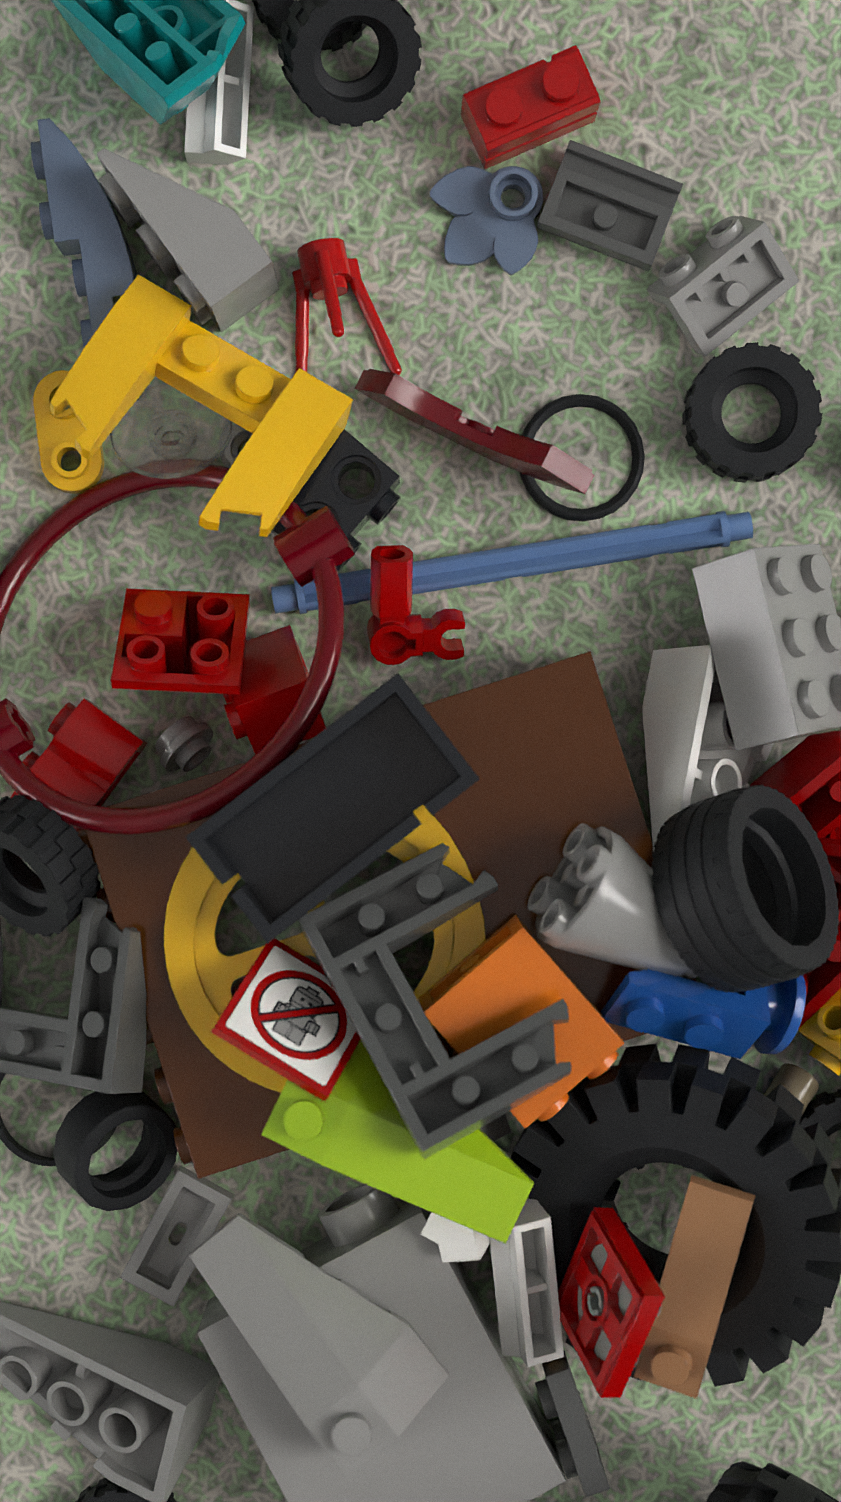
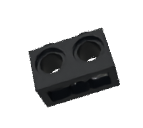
M344 429L293 501L308 516L327 505L354 549V553H356L362 544L355 538L356 534L369 519L379 525L401 499L394 492L400 484V476ZM352 469L367 471L375 482L372 491L367 496L359 499H353L343 494L339 484L346 472ZM278 521L271 532L276 536L285 531L286 528ZM350 559L336 566L337 571H340Z

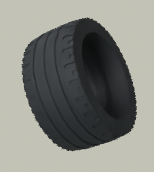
M753 785L733 789L692 804L664 822V826L660 828V833L657 834V841L654 843V852L652 854L653 889L659 908L658 911L663 920L662 923L668 932L667 935L671 939L675 950L678 951L680 958L685 961L686 966L693 971L695 976L700 977L701 981L708 983V986L715 987L716 990H722L723 992L755 990L804 975L826 962V959L831 956L830 953L833 952V946L837 941L836 936L838 935L839 925L837 889L834 884L835 880L831 872L830 863L827 860L828 857L823 850V845L819 841L817 833L811 827V823L805 818L806 816L799 810L797 805L793 804L789 798H786L782 792L779 793L778 790L771 789L769 786Z

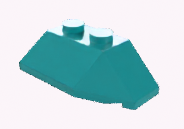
M51 0L99 67L160 125L175 114L182 112L192 101L210 89L246 24L242 14L225 0Z

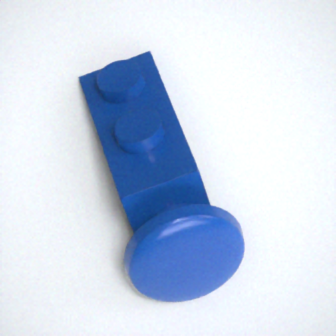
M650 969L633 971L627 974L602 1008L601 1015L608 1023L741 1059L752 1045L762 1054L773 1055L782 1052L789 1046L800 1027L806 1004V984L804 976L801 975L797 978L755 990L723 992L707 984Z

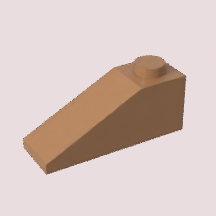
M694 1175L691 1176L660 1281V1288L665 1295L659 1316L655 1319L641 1350L634 1374L635 1378L697 1399L755 1195Z

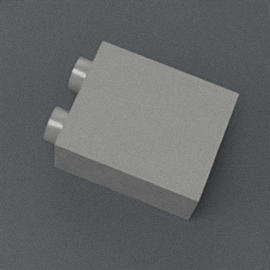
M367 1184L355 1187L325 1206L319 1212L318 1217L328 1236L299 1252L304 1254L306 1260L337 1280L341 1278L357 1288L359 1294L388 1313L391 1310L408 1321L448 1370V1378L398 1439L347 1479L302 1423L216 1296L208 1300L197 1331L201 1342L287 1502H528L564 1483L566 1480L555 1444L556 1439L512 1356L502 1355L500 1334L461 1261L442 1263L438 1244L421 1235L431 1212L400 1198L394 1200L392 1195Z

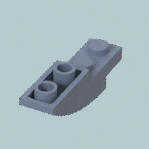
M50 118L39 119L37 122L40 141L31 142V156L36 178L38 180L46 179L49 201L39 203L41 226L45 239H54L63 256L81 254L82 259L72 260V271L78 297L87 296L90 319L81 320L80 322L83 347H85L110 310L138 274L128 241L115 211L90 166L70 139Z

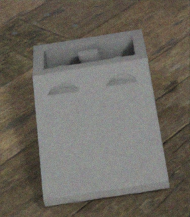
M105 148L97 153L106 172L98 181L108 194V200L129 228L137 222L141 224V227L136 232L144 242V248L165 276L174 270L177 272L179 277L174 280V283L182 293L180 296L185 302L192 305L191 312L202 325L212 319L219 330L223 332L279 290L272 260L234 210Z

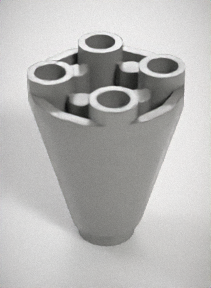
M584 823L578 825L571 832L564 845V858L553 876H544L540 879L529 897L528 909L537 914L535 923L537 937L556 949L633 969H650L681 976L689 980L696 978L697 976L686 966L685 961L680 958L678 951L675 950L671 939L667 935L666 928H664L655 899L652 868L621 836L603 826L593 829Z

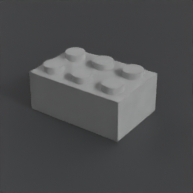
M820 544L752 548L692 568L735 750L792 740L841 728V619L837 616L830 587L832 584L831 568L826 558L822 555Z

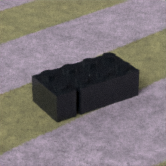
M397 673L185 838L222 885L239 873L246 884L235 891L231 897L264 940L269 943L419 827L421 821L413 812L418 807L424 804L433 816L480 780V778Z

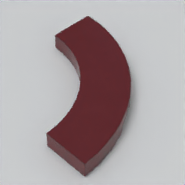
M374 369L363 370L354 388L393 412L496 463L538 480L586 494L595 476L591 473L592 470L556 446L519 435L499 426H496L495 430L480 422L462 416L463 411L430 394L396 373Z

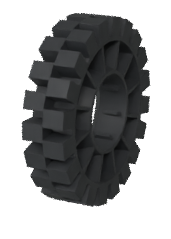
M657 1044L626 1047L618 1065L614 1066L613 1064L603 1074L594 1079H589L586 1076L567 1092L569 1095L568 1101L553 1117L546 1121H540L537 1118L526 1129L524 1128L510 1157L534 1182L527 1199H536L551 1217L558 1290L594 1207L614 1208L645 1263L660 1285L668 1254L642 1242L628 1229L627 1223L622 1221L614 1202L621 1184L618 1178L635 1167L640 1170L644 1168L645 1164L671 1163L693 1169L713 1182L755 1195L706 1368L715 1387L744 1381L749 1359L764 1374L788 1360L792 1340L803 1347L820 1328L825 1307L831 1308L841 1276V1168L830 1169L835 1148L819 1122L805 1128L799 1125L804 1108L802 1102L781 1084L767 1096H764L755 1090L761 1071L736 1058L731 1057L724 1073L721 1074L708 1069L709 1050L678 1044L672 1061L661 1062ZM567 1336L565 1342L573 1347L569 1337ZM636 1367L633 1369L630 1377L635 1378L634 1374Z

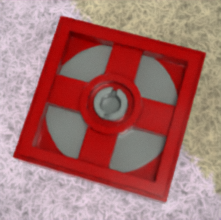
M594 1207L558 1290L560 1322L600 1398H621L630 1375L638 1364L641 1350L653 1323L661 1312L665 1295L614 1208Z

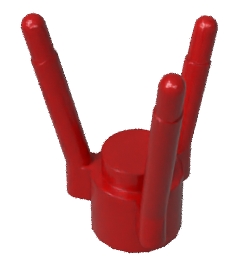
M323 238L308 242L299 247L297 253L300 269L292 272L296 290V372L299 368L307 372L309 292H312L314 299L325 300L332 333L335 337H342L344 326L338 297L348 292L347 284H349L389 371L400 375L402 371L401 366L362 281L358 259L347 257L344 240L339 238Z

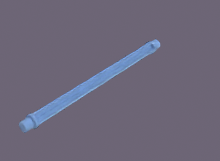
M720 511L713 515L668 521L667 523L657 525H643L413 562L412 595L501 581L506 578L527 577L641 559L658 554H672L716 546L721 548L729 547L732 541L753 538L752 518L749 512L726 515L725 511ZM371 569L338 574L344 605L370 600ZM295 579L293 584L271 587L275 614L299 610L300 614L308 613L307 611L318 610L314 580L303 587Z

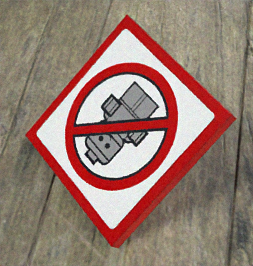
M275 938L265 944L211 1033L324 1102L330 1096L360 1041L354 1025L333 986L331 987L321 966Z

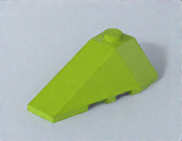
M361 1039L326 1102L287 1080L261 1134L322 1166L505 1244L534 1185V1182L480 1128L423 1160Z

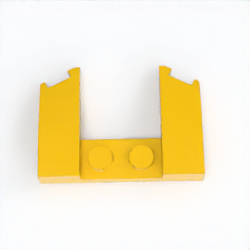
M138 274L82 350L50 401V411L55 416L64 412L68 405L86 430L75 438V448L82 457L90 460L154 377L162 380L252 433V436L200 514L198 525L207 530L218 531L220 515L223 511L261 516L259 536L267 537L345 429L353 399L300 368L292 379L286 377L190 321L192 305Z

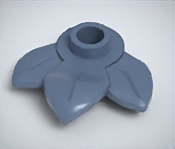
M466 166L445 175L433 186L430 191V198L439 207L455 216L450 222L444 245V257L449 264L472 266L482 263L494 255L500 267L509 275H514L533 258L538 244L534 219L538 216L542 207L543 190L537 177L529 170L518 166L501 168L492 174L475 166ZM516 189L522 193L524 202L518 208H508L501 200L502 194L506 190Z

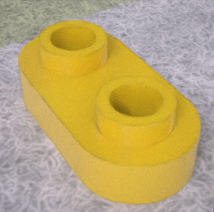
M60 370L46 375L38 383L33 396L40 461L46 479L53 486L66 493L78 494L90 489L99 482L104 471L103 447L101 445L90 460L81 456V464L76 470H63L61 466L63 455L68 451H77L75 448V438L86 430L71 408L55 416L50 411V401L69 373L67 370Z

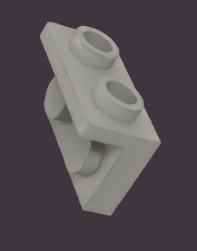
M730 216L721 220L707 232V241L692 253L677 256L665 264L659 271L660 278L647 288L654 301L666 305L695 353L706 357L799 282L795 272L764 221L744 216Z

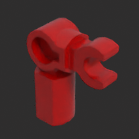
M404 545L376 546L372 549L370 610L373 615L368 620L367 633L371 654L374 658L386 665H397L408 660L410 657H422L423 652H433L436 656L445 660H456L464 657V647L461 639H445L442 637L448 630L465 629V619L462 611L443 609L436 612L431 618H422L421 614H411L413 592V552L411 549Z

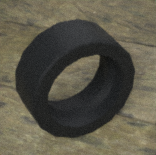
M95 1091L85 1096L67 1113L56 1133L53 1155L57 1171L89 1206L105 1211L128 1209L149 1198L165 1182L173 1168L177 1156V1147L173 1129L176 1128L175 1123L143 1091L140 1093L107 1094ZM141 1119L143 1121L142 1136L133 1155L120 1167L106 1174L90 1175L91 1155L99 1141L112 1128L126 1121Z

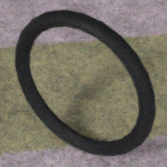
M576 394L564 396L546 404L535 413L526 425L522 436L534 439L535 434L546 420L552 415L568 408L588 407L605 412L623 428L631 445L632 465L627 482L620 492L608 502L597 507L578 509L566 507L549 498L537 485L535 478L520 473V477L527 492L534 501L550 514L573 521L600 519L617 511L628 502L636 491L644 469L645 454L642 438L635 423L627 413L611 401L594 395Z

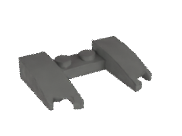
M444 843L322 905L299 919L306 940L378 1070L423 1160L490 1123L571 1074V1062L556 1064L554 1024L568 1023L569 1020L568 1006L564 999L452 1059H449L392 953L431 932L496 892L498 884L495 878L484 870L474 884L445 866L443 862L449 854L450 848Z
M83 898L68 1017L2 1006L3 947L0 918L1 1073L107 1094L142 1092L146 1051V986L141 936L135 927H125L122 931L106 918L108 905L102 899Z

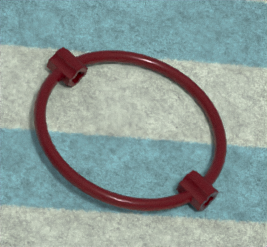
M195 462L149 466L103 481L80 493L58 508L22 542L0 573V634L7 613L27 576L50 548L76 525L113 503L152 490L172 487H198L216 490L230 468ZM292 501L279 520L286 530L273 537L276 549L298 584L303 587L314 580L318 601V634L310 671L296 703L276 733L257 754L220 782L197 794L175 802L135 809L106 808L89 805L55 791L38 779L24 765L19 756L34 748L33 742L35 737L16 705L5 698L0 701V774L6 783L19 796H24L28 800H37L43 803V806L50 811L53 809L61 817V820L69 825L106 834L135 835L174 829L207 818L219 812L285 761L304 739L323 708L332 687L341 655L344 635V604L336 566L355 556V553L346 534L328 506L326 505L308 516L298 504Z

